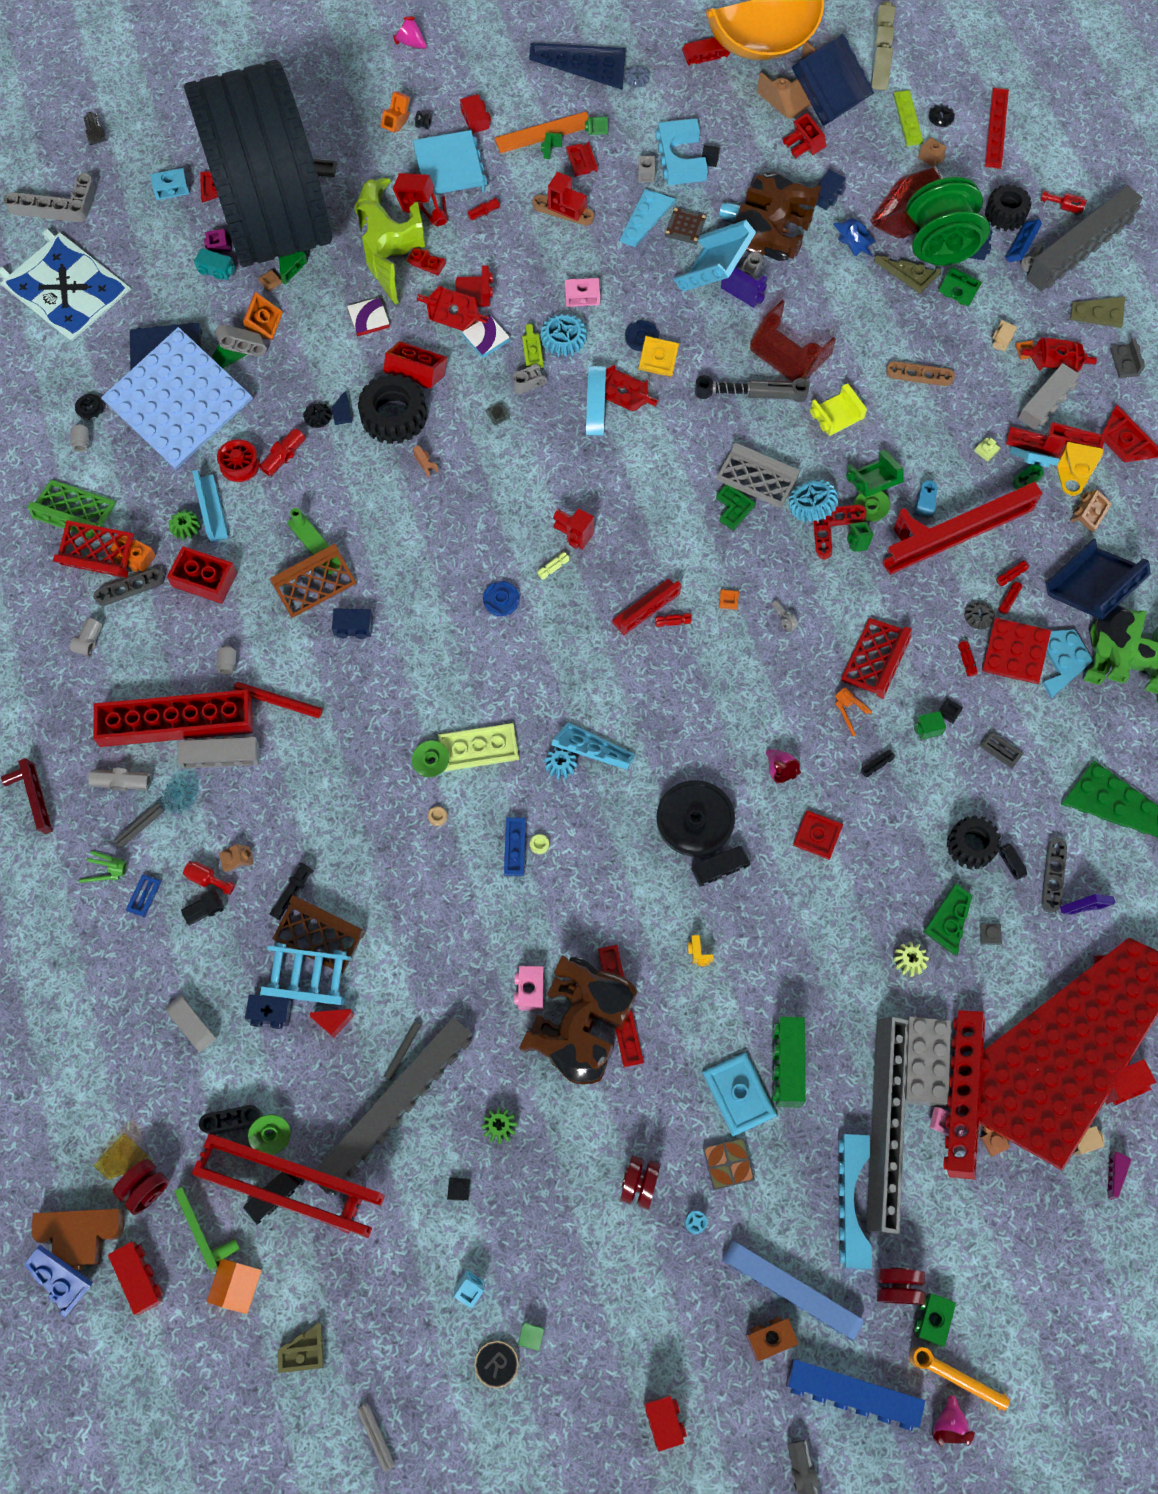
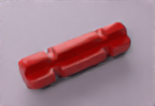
M1026 561L1019 562L1018 565L1004 572L1005 574L999 575L996 582L1000 586H1004L1007 582L1021 575L1020 573L1027 571L1029 565Z
M1018 582L1012 584L998 608L999 612L1003 614L1008 613L1023 587L1022 584Z
M690 613L655 617L656 627L681 625V623L690 624L692 621Z
M962 641L959 643L958 648L962 652L961 657L964 667L967 668L966 674L968 677L977 675V667L974 666L975 661L972 651L969 650V642Z

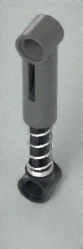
M701 375L696 379L694 392L700 399H707L717 393L719 395L721 393L729 395L730 393L735 395L747 394L749 398L793 399L796 402H803L808 396L810 384L804 378H797L794 381L749 380L747 384H742V382L734 383L733 381L731 383H726L725 381L718 383V381H713L707 375Z

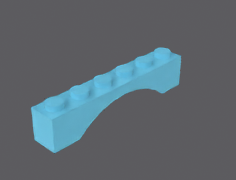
M844 1134L841 1136V1140H838V1152L842 1153V1161L838 1162V1174H842V1183L838 1184V1195L842 1196V1205H839L838 1208L839 1218H842V1227H839V1240L843 1241V1250H839V1263H843V1268L869 1270L872 1269V1246L865 1238L857 1221L854 1207V1191L858 1175L863 1165L870 1158V1135Z

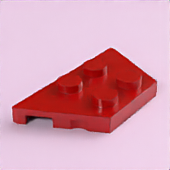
M1116 405L1102 432V435H1105L1104 442L1124 463L1158 458V446Z

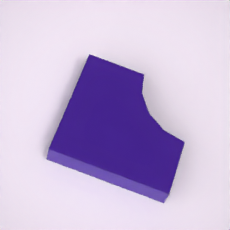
M1093 894L1060 906V910L1063 914L1074 915L1085 911L1100 910L1114 905L1116 902L1114 896Z

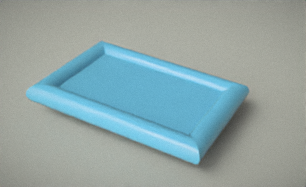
M747 1052L702 1071L733 1137L777 1117Z

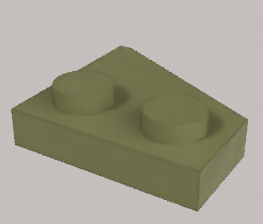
M317 1323L314 1327L278 1349V1373L324 1368L322 1323Z

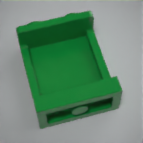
M884 449L879 451V461L857 470L851 464L847 465L846 478L866 498L903 483L904 471L903 467Z

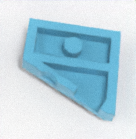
M1011 446L1010 449L1011 454L1024 458V462L1029 464H1035L1036 461L1039 462L1040 466L1050 467V465L1057 466L1059 462L1058 458L1050 455L1022 450Z

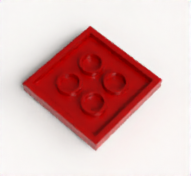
M995 618L982 671L1039 684L1051 630Z

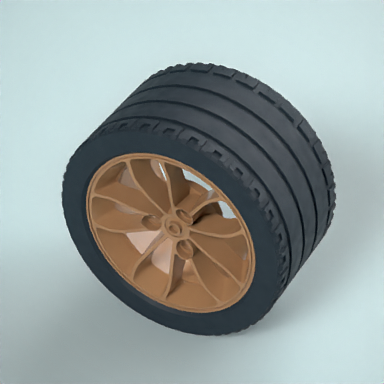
M278 60L267 61L264 65L260 63L244 67V70L241 71L237 69L225 72L221 76L214 75L202 78L199 82H196V80L187 82L183 86L236 254L242 267L254 265L255 262L262 263L273 260L277 256L280 258L295 254V251L302 252L313 249L317 245L324 246L332 241L328 213L308 140L288 79Z

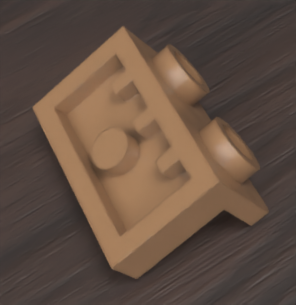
M1098 490L1086 492L1081 497L1080 504L1073 510L1070 521L1075 522L1079 520L1091 532L1095 531L1112 503Z

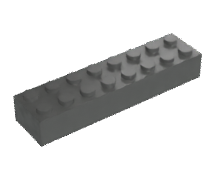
M1127 185L1038 255L1032 264L1027 280L1041 292L1045 288H1051L1057 279L1061 280L1066 275L1069 269L1072 271L1079 261H1085L1092 251L1096 252L1103 242L1107 243L1113 234H1119L1126 224L1130 225L1135 219V213L1141 207L1140 203L1143 197Z

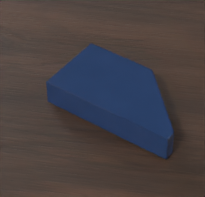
M343 392L331 407L335 425L352 422L347 393Z

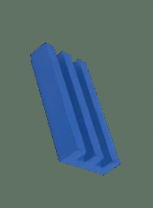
M142 874L126 911L145 918L161 881ZM147 880L148 883L140 897L139 903L136 909H133V906L140 894V891L145 881ZM154 883V885H153V887H152V889H151V892H150V894H149V896H148V898H147V900H146V902H145V904H144V907H143L142 911H140V909H141V907H142V905H143V903H144V901H145V899H146V896H147V894H148V892H149V890H150L152 884Z

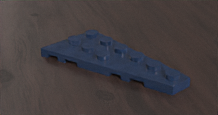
M530 43L529 60L623 90L626 48Z

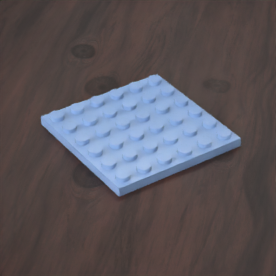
M179 327L101 397L118 416L175 470L185 463L253 399L239 383Z

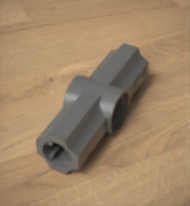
M807 1440L787 1443L793 1468L791 1469V1474L795 1479V1490L798 1491V1494H819L817 1489L819 1486L817 1473L811 1462Z

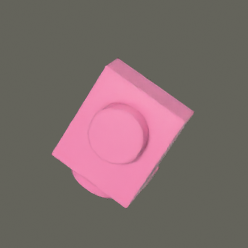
M934 1107L929 1128L949 1136L950 1129L947 1128L946 1121L947 1115L951 1116V1112L940 1107ZM960 1130L957 1135L962 1136L964 1130Z

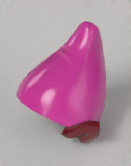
M769 749L766 751L769 774L776 783H784L791 778L793 780L797 775L801 774L800 763L793 755L780 750Z
M953 1395L948 1397L946 1406L938 1417L932 1432L934 1441L942 1447L944 1443H966L969 1446L975 1437V1432L969 1431L967 1419L957 1403V1398Z

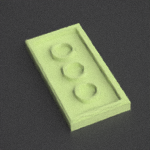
M513 723L438 734L439 742L447 748L450 755L449 764L445 771L519 760Z

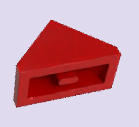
M351 1009L310 1012L312 1020L333 1038L354 1017Z

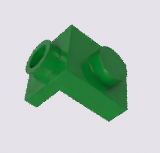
M588 117V121H585V132H588V135L608 134V117Z
M545 134V140L541 142V152L544 154V159H550L552 146L562 147V134Z

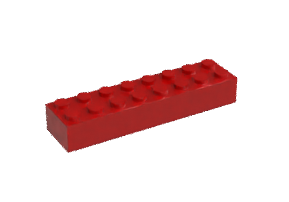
M248 689L94 703L93 739L99 747L253 733L252 697Z

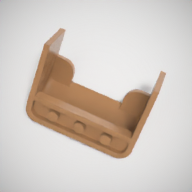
M807 41L803 44L801 60L817 51ZM763 73L759 74L757 93L786 118H795L812 106L798 79L792 83L785 78H778L772 82Z

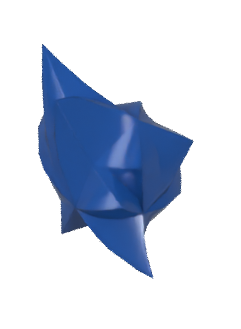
M851 218L843 223H833L841 233L838 240L847 244L855 257L861 251L872 256L868 247L875 243L876 240L869 235V231H866V226L861 224L860 220Z

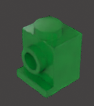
M867 522L850 523L849 527L851 530L847 537V541L850 544L849 548L854 552L868 550L874 535Z

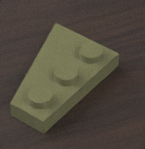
M1125 297L1073 302L1070 320L1121 328L1124 319Z

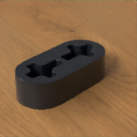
M1007 843L999 847V854L1013 877L1019 880L1027 876L1026 867L1013 846Z

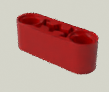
M715 37L690 42L682 48L683 55L689 66L693 63L699 64L721 59L724 56L728 57L731 53Z

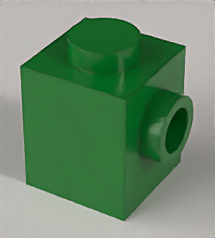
M941 711L918 716L914 724V730L919 735L920 740L943 735L946 725Z

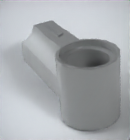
M92 618L86 619L79 635L73 637L70 650L91 657V652L93 649L95 650V641L102 628V624Z

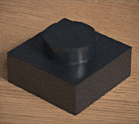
M449 1177L447 1200L469 1201L471 1179Z

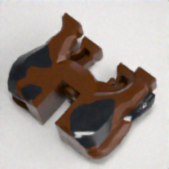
M775 171L755 174L747 190L746 202L741 204L734 221L735 224L747 220L756 231L745 251L758 252L778 261L788 260L789 257L794 259L800 251L804 235L799 234L794 237H788L784 233H789V230L785 228L788 223H793L808 231L814 209L804 210L798 204L810 205L815 208L822 186L817 185L814 188H807L801 184L794 183L783 174Z
M562 955L555 969V976L572 980L562 981L555 977L547 996L551 999L566 997L570 999L571 1007L563 1015L560 1025H556L549 1019L545 1020L541 1015H537L531 1030H527L519 1049L524 1053L531 1050L538 1051L543 1056L549 1058L551 1064L558 1068L562 1075L572 1083L593 1084L599 1082L604 1076L607 1063L614 1051L611 1043L589 1034L594 1024L593 1018L622 1031L633 1008L638 991L632 982L617 974L596 970L582 958L570 957L568 960L567 957Z

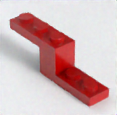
M1054 422L1051 423L1046 435L1010 426L1006 445L1058 458L1067 442L1103 449L1105 435Z

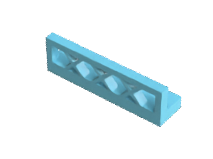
M198 470L192 471L205 530L210 542L228 538L214 476L200 477Z

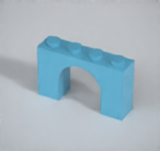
M697 118L658 123L655 137L656 141L659 140L658 152L662 153L660 162L661 166L665 168L663 169V178L667 179L668 185L707 181L708 168L705 157L682 159L675 156L671 151L672 148L679 144L699 142L700 130Z

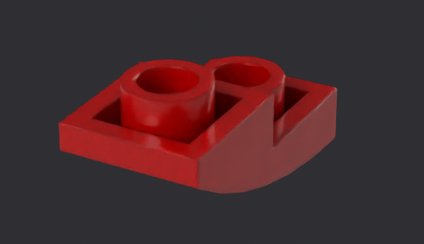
M413 248L406 259L409 264L439 276L446 265L444 258L431 256L428 250Z

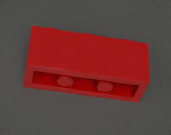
M131 1241L108 1254V1257L133 1314L141 1315L163 1302L161 1299L163 1291L158 1283H154L152 1276L155 1274L151 1265H146L143 1258L146 1256L144 1248L141 1244L138 1245L136 1242Z

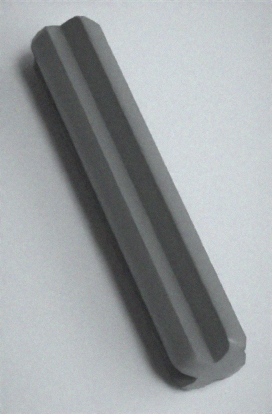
M159 803L154 804L114 839V842L118 847H124L164 812V808Z

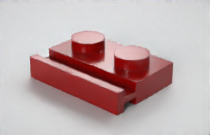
M589 142L585 145L581 143L566 147V153L575 177L589 174L591 171L598 172Z

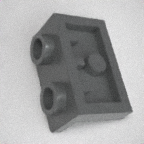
M1136 338L1131 339L1129 344L1112 346L1110 351L1118 377L1140 376L1145 368V361L1141 357L1140 345L1137 344Z

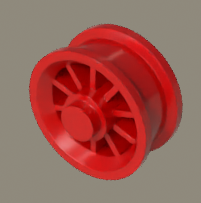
M235 439L226 442L218 450L217 461L221 473L226 479L232 482H244L257 474L259 459L255 447L250 442Z

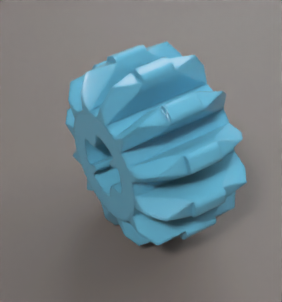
M555 747L554 753H547L549 758L544 760L545 764H547L545 770L550 771L549 775L551 777L556 774L558 780L560 775L567 779V773L570 775L574 774L573 769L577 768V763H575L576 756L572 755V752H565L564 749L558 751Z

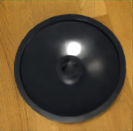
M690 780L673 786L664 794L658 805L656 823L660 836L671 849L686 856L702 857L715 853L728 842L735 825V812L730 799L720 788L705 781Z

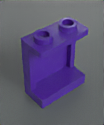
M737 263L729 278L721 280V288L754 308L757 304H761L765 298L764 291L767 287V277L763 275L757 281L737 269Z

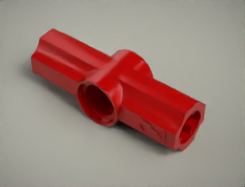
M293 428L282 441H277L273 444L270 454L259 465V468L266 475L272 477L284 463L287 464L288 460L294 457L296 449L306 440L305 436L300 430Z

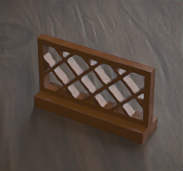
M292 895L289 901L290 905L272 939L279 943L287 944V947L291 949L311 950L315 952L314 948L325 945L326 952L329 954L331 953L328 943L338 940L341 951H349L347 956L352 958L361 938L364 937L367 931ZM293 909L300 912L302 920L294 923L291 922L290 915ZM312 919L317 920L319 929L309 932L306 922ZM303 923L306 933L296 937L293 926ZM290 928L293 938L288 940L279 938L284 929ZM329 928L335 929L337 937L326 940L324 930ZM321 932L323 942L313 945L310 935ZM307 936L310 947L305 949L299 948L297 939ZM349 936L355 939L350 948H343L342 938ZM305 955V956H307V957H309V958L315 960V956ZM323 957L322 964L334 969L332 958H329V962L324 960L327 958ZM344 960L341 974L344 973L350 961Z

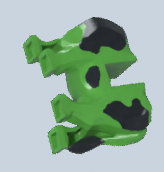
M1118 605L1103 620L1098 619L1094 623L1090 631L1091 644L1094 651L1093 668L1085 673L1083 681L1101 685L1107 675V679L1125 684L1130 678V669L1146 671L1151 675V678L1145 685L1144 690L1158 694V627L1153 632L1152 639L1141 638L1147 611L1131 610Z

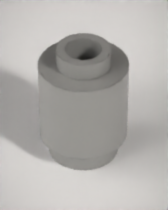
M76 424L70 429V445L74 451L84 452L89 446V429L83 424Z
M225 645L217 650L216 668L220 674H232L236 665V650L231 646Z

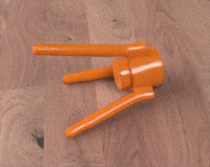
M843 688L835 696L838 700L835 705L840 709L852 736H855L856 733L843 706L847 708L854 703L866 714H872V711L847 688Z

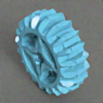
M561 312L560 316L554 314L553 318L549 317L548 321H544L540 339L546 351L551 350L552 355L557 353L558 358L561 354H564L566 358L567 353L573 356L574 352L579 353L580 349H583L587 331L581 319H576L575 315L570 317L569 313L564 316Z
M817 479L814 482L808 480V483H802L800 487L796 486V490L791 491L792 494L789 497V508L792 515L798 521L802 520L804 523L807 521L810 523L813 521L819 522L820 519L825 520L826 516H831L832 512L836 511V506H838V495L834 486L829 482H824L823 479L819 482Z

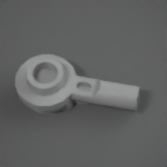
M1042 244L1036 246L1031 256L1023 258L1021 267L1024 271L1030 272L1035 258L1044 248Z
M778 600L774 601L772 606L782 618L781 625L783 629L787 632H792L798 626L796 617L792 613L785 611Z

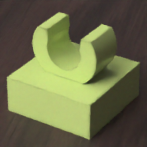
M986 438L974 451L988 462L999 452L1000 447L996 445L997 442L992 438Z

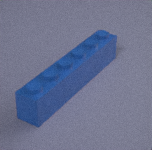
M792 1359L786 1387L791 1388L790 1393L803 1397L805 1392L813 1395L812 1400L825 1403L827 1399L834 1402V1407L847 1410L848 1406L856 1408L855 1413L865 1417H869V1413L878 1415L877 1420L891 1424V1420L900 1422L899 1427L912 1431L913 1427L920 1428L925 1400Z

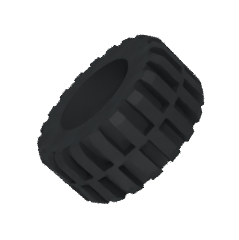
M388 374V376L384 377L381 375L376 380L372 379L369 385H365L362 389L363 392L358 397V410L364 430L369 432V436L373 439L377 437V441L382 443L386 440L387 444H393V441H397L399 444L403 443L402 440L407 439V441L411 440L413 434L417 436L420 433V428H424L425 421L427 420L424 392L420 389L417 382H413V379L409 377L404 378L400 374H397V376ZM390 401H401L408 405V408L397 416H384L377 412L383 404Z

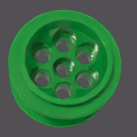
M962 177L942 178L923 186L909 199L906 206V223L912 231L917 233L912 243V249L918 259L937 266L953 265L973 256L986 242L990 234V225L988 220L979 214L983 205V197L978 186L973 181Z

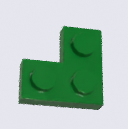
M725 485L716 495V500L728 507L719 521L733 531L756 506L754 501L729 485Z

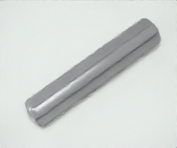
M364 1404L357 1411L381 1467L386 1472L392 1469L395 1464L369 1404Z

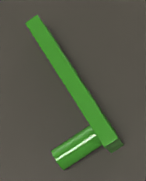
M293 508L290 511L292 519L287 522V525L308 551L314 555L329 547L301 510ZM335 557L330 560L328 567L338 570L341 563ZM327 570L328 575L334 573V571Z
M180 1187L174 1190L207 1267L212 1272L218 1268L216 1264L218 1261L240 1250L234 1238L210 1251L184 1190Z

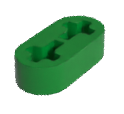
M1031 465L1019 473L1013 481L1014 489L1017 490L1033 482H1039L1044 474L1043 468L1040 465ZM1032 472H1038V475L1030 476ZM1026 479L1025 484H1023V483H1022V484H1019V483H1018L1019 481L1022 482V481H1024V480Z

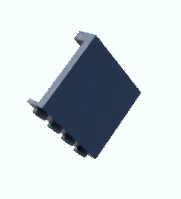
M841 34L791 67L823 126L874 94L872 86L868 82L864 70L860 67L856 55L852 52L844 34Z
M173 324L170 326L130 329V370L178 327L201 348V334L203 332L200 324Z
M1093 539L1073 556L1067 564L1061 567L1054 576L1048 579L1046 582L1047 594L1053 599L1103 620L1151 575L1149 560L1142 558L1136 564L1097 548L1096 539Z

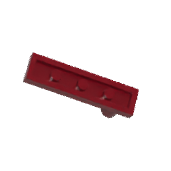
M24 758L18 761L19 769L1 776L2 783L5 786H9L24 780L36 829L44 834L51 833L53 830L35 763Z

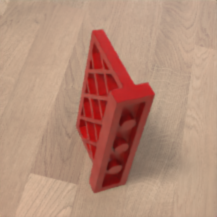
M67 520L58 555L54 554L53 562L68 567L127 578L129 571L126 570L135 534ZM75 526L79 533L72 537L70 534L71 527ZM93 530L95 536L88 540L85 533ZM109 533L112 539L104 543L101 537ZM82 536L85 543L77 547L74 541ZM127 536L126 544L120 546L117 540ZM98 539L102 546L94 551L91 544ZM115 543L118 549L110 554L107 547ZM72 544L75 550L66 554V546ZM88 546L91 553L83 557L80 551ZM104 550L107 557L99 560L97 554ZM121 553V564H116L113 557Z
M869 618L842 675L841 681L876 693V696L884 699L910 642L912 628L905 626L902 629ZM872 624L879 627L881 631L871 634L869 628ZM895 632L898 633V636L895 639L889 640L886 634ZM883 635L886 642L877 645L874 638ZM871 640L874 646L864 649L863 642ZM889 646L890 653L882 656L879 649ZM876 650L879 657L869 660L867 653ZM864 655L867 662L857 665L856 657ZM882 661L884 667L875 671L872 664ZM869 666L872 673L863 676L860 669ZM857 670L860 676L856 679L847 677L849 672ZM874 676L877 681L875 686L868 685L865 679Z

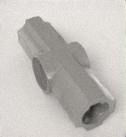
M113 768L112 770L91 769L88 780L90 787L110 788L114 791L121 789L125 792L127 789L148 790L150 788L151 775L145 772H130L124 768Z

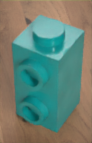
M201 248L194 260L197 271L202 275L208 274L218 280H229L230 276L235 273V265L232 257Z

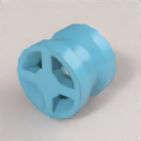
M700 1211L691 1212L685 1220L687 1230L693 1234H699L704 1231L707 1226V1218L704 1213Z

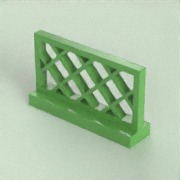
M50 480L35 502L31 501L27 507L32 518L65 529L67 520L102 527L115 507L116 501ZM53 486L61 489L59 492L50 494ZM72 492L77 494L76 497L66 499L65 496ZM60 496L64 497L63 501L57 503L53 502L54 498ZM91 498L93 502L83 505L81 500ZM47 500L52 502V504L47 506L41 505L42 502ZM80 502L81 506L70 509L69 504ZM104 503L108 504L107 508L102 510L98 509V505ZM64 505H67L68 510L59 511L56 509ZM96 507L97 511L86 514L85 509ZM82 510L84 512V515L79 517L73 516L72 514ZM100 517L97 523L89 521L90 518ZM71 527L72 532L79 533L77 527ZM89 530L85 535L92 538L95 536L93 530Z

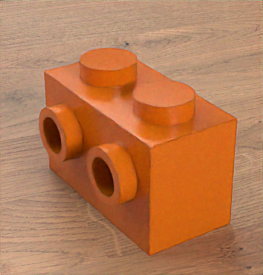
M127 536L117 540L120 546L126 544ZM133 539L127 566L134 572L138 570L145 572L156 557L153 549ZM115 543L109 549L110 553L118 549ZM121 553L113 557L114 561L119 564L122 561Z

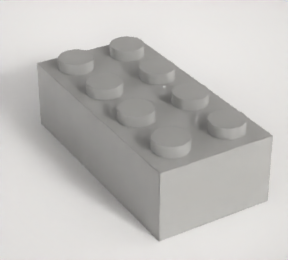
M909 1016L906 1019L909 1020L905 1103L944 1108L948 1105L951 1021Z

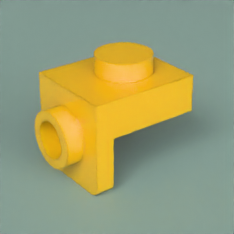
M692 935L691 942H687L688 954H692V964L697 963V966H708L709 963L713 962L714 955H701L700 935Z

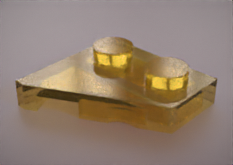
M124 1133L93 1166L106 1179L111 1180L124 1175L129 1169L144 1159L148 1158L152 1162L154 1160Z

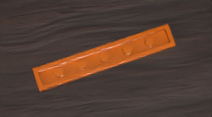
M582 112L495 137V143L500 153L539 143L545 140L546 133H557L563 136L584 130L585 121H588L589 116L587 112Z

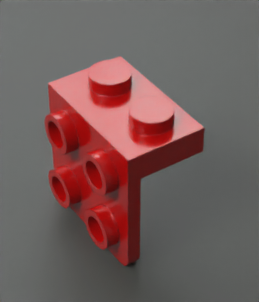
M482 265V276L456 278V292L475 297L478 307L490 306V297H493V286H490V283H493V274L489 272V265Z

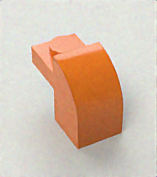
M397 91L393 92L390 108L383 110L380 127L394 133L401 130L410 114L407 111L410 100L409 96Z

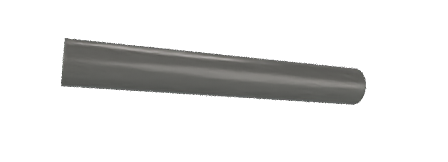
M413 1023L386 1071L385 1078L391 1080L421 1027L419 1023Z

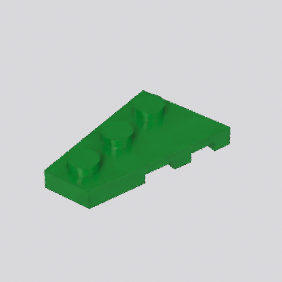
M954 884L923 930V933L955 956L959 952L958 947L963 936V927L968 916L972 895L958 884Z

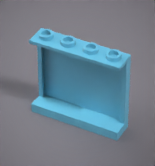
M471 130L413 140L420 174L430 175L434 185V195L480 186L482 192H485L484 186L487 185L486 176L482 175L484 172L483 164L479 162L481 160L479 149L476 150L475 148L477 147L476 136H472Z
M747 220L700 235L697 241L702 245L703 250L687 274L674 277V282L682 291H687L729 278L756 231Z

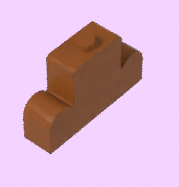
M101 1209L33 1213L32 1237L39 1243H52V1253L75 1270H82L83 1266L100 1264L102 1239L113 1241L122 1235L124 1229V1210Z

